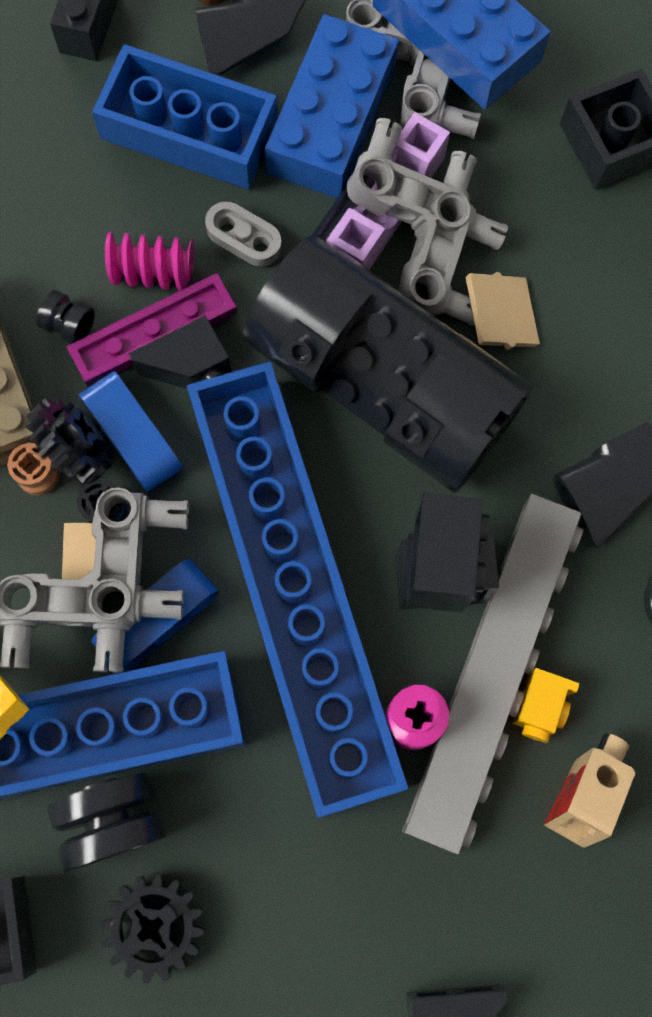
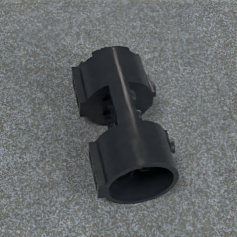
M313 234L304 239L276 268L253 304L243 332V339L248 345L316 393L322 390L383 434L385 436L383 442L454 494L458 493L466 484L494 444L498 442L506 429L511 425L530 397V391L534 387L529 381L462 334L452 330L391 287L384 279L319 234Z

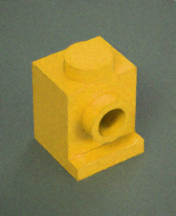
M538 668L533 669L532 673L527 675L523 688L524 697L512 724L523 727L522 735L536 741L548 743L550 735L555 733L556 728L562 729L564 727L571 706L569 702L565 701V698L576 693L580 683Z

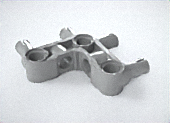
M373 0L351 1L347 7L346 21L399 39L397 59L409 61L410 65L413 66V73L407 76L404 86L400 124L404 126L407 124L415 112L413 110H422L424 113L417 114L450 133L474 139L481 113H474L446 105L447 101L444 100L451 78L373 7Z
M379 118L376 121L368 151L363 152L359 156L355 171L347 181L348 196L358 206L381 217L387 214L409 223L411 228L415 230L414 235L417 237L410 261L403 267L398 292L433 316H440L443 313L466 322L471 326H475L470 297L452 290L450 284L465 237H468L498 250L506 237L501 235V233H507L508 226L477 214L476 208L470 204L467 188L477 163V159L470 154L467 161H465L466 152H452L444 182H439L391 160L402 127L394 122L392 128L388 129L391 120ZM363 175L370 176L375 180L378 187L377 190L366 186ZM440 207H444L450 212L452 222L443 218ZM416 283L424 285L427 289V300L422 299L416 293Z
M119 487L110 488L101 494L96 504L92 524V535L96 539L94 569L89 571V576L84 575L81 580L52 579L47 574L31 573L8 576L0 582V626L4 627L0 668L30 669L32 628H37V625L93 627V630H97L95 666L93 671L108 673L109 665V671H112V673H123L125 632L130 631V627L133 624L140 622L142 617L175 618L177 620H182L183 618L182 606L165 605L184 604L183 590H143L140 580L144 531H147L148 527L188 529L189 501L149 500V497L144 495V493H131ZM118 503L129 504L131 511L125 520L120 522L109 520V512L114 505ZM21 588H28L31 598L27 606L21 610H13L11 606L12 595ZM115 591L122 592L125 598L123 607L116 613H105L102 607L105 596Z

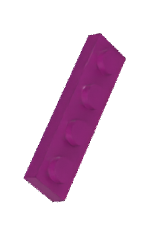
M215 273L66 347L87 387H90L111 372L115 371L118 373L132 366L133 363L129 356L130 352L204 315L207 317L210 325L213 326L237 314V308L218 273Z

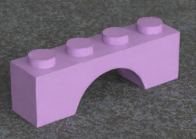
M414 112L398 136L391 160L394 163L432 178L445 158L450 132ZM377 183L372 187L373 190H377ZM357 206L354 209L348 208L327 240L370 270L402 221L387 214L381 217L361 206Z

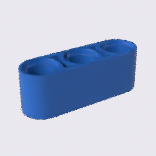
M115 371L78 394L92 417L147 493L183 470L180 461Z
M191 558L180 562L147 589L162 591L183 590L184 604H165L182 606V620L142 617L140 622L133 624L130 627V631L125 632L124 672L131 671L218 596L220 591ZM97 633L93 636L91 640L92 644L95 647L97 642Z

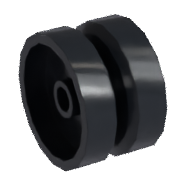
M144 772L120 779L112 778L81 788L75 791L74 794L46 806L53 830L65 832L83 826L85 828V833L65 840L58 848L64 872L102 861L167 837L160 814L146 812L129 817L128 811L149 803L154 797L148 773Z

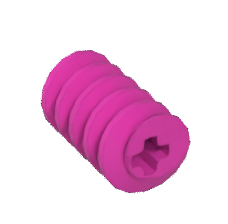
M108 232L105 242V266L112 285L119 286L125 277L129 287H136L140 279H142L144 287L150 289L155 286L157 279L163 290H169L174 280L178 291L189 286L195 262L194 239H191L187 250H182L180 239L175 237L171 248L166 249L162 236L157 237L154 247H149L146 235L141 234L137 246H133L130 234L124 233L119 245L115 242L113 232Z
M412 685L402 689L394 697L385 712L393 743L405 750H420L436 742L444 734L449 723V709L445 699L437 690L426 685ZM413 709L418 710L419 719L425 720L417 729L412 728V719L405 717Z

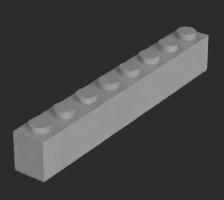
M531 494L525 502L498 573L499 589L490 598L485 607L448 707L449 723L444 734L434 744L403 827V833L454 854H459L461 846L469 848L477 828V821L471 819L477 802L485 803L492 787L493 778L487 776L493 758L501 759L508 742L509 734L503 732L508 715L512 717L517 715L524 697V692L518 690L524 673L527 675L532 673L538 659L539 650L533 648L538 632L546 633L553 617L554 609L548 607L553 591L560 593L568 575L569 569L562 565L567 552L574 553L581 539L583 529L577 527L581 512Z

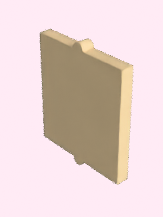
M495 272L493 275L470 273L466 276L479 345L504 346L506 350H510L514 346L536 347L540 344L526 278L502 276L500 272Z

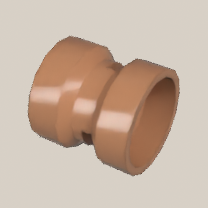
M25 443L19 445L10 454L7 464L9 474L30 495L41 496L48 494L57 486L60 471L52 468V461L48 457H41L39 455L40 450L37 449L35 443Z

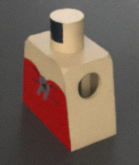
M605 733L597 749L592 748L576 759L545 820L544 826L583 848L612 835L635 776V770L622 762L629 748L626 741L615 735Z

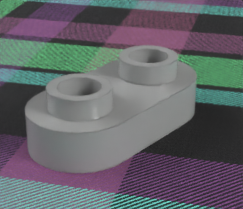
M220 202L208 210L205 218L206 229L209 238L214 243L254 266H268L279 258L282 249L281 236L275 226L233 202ZM226 224L234 227L231 231L227 232L220 229ZM259 244L268 246V249L263 252L256 251L254 248Z

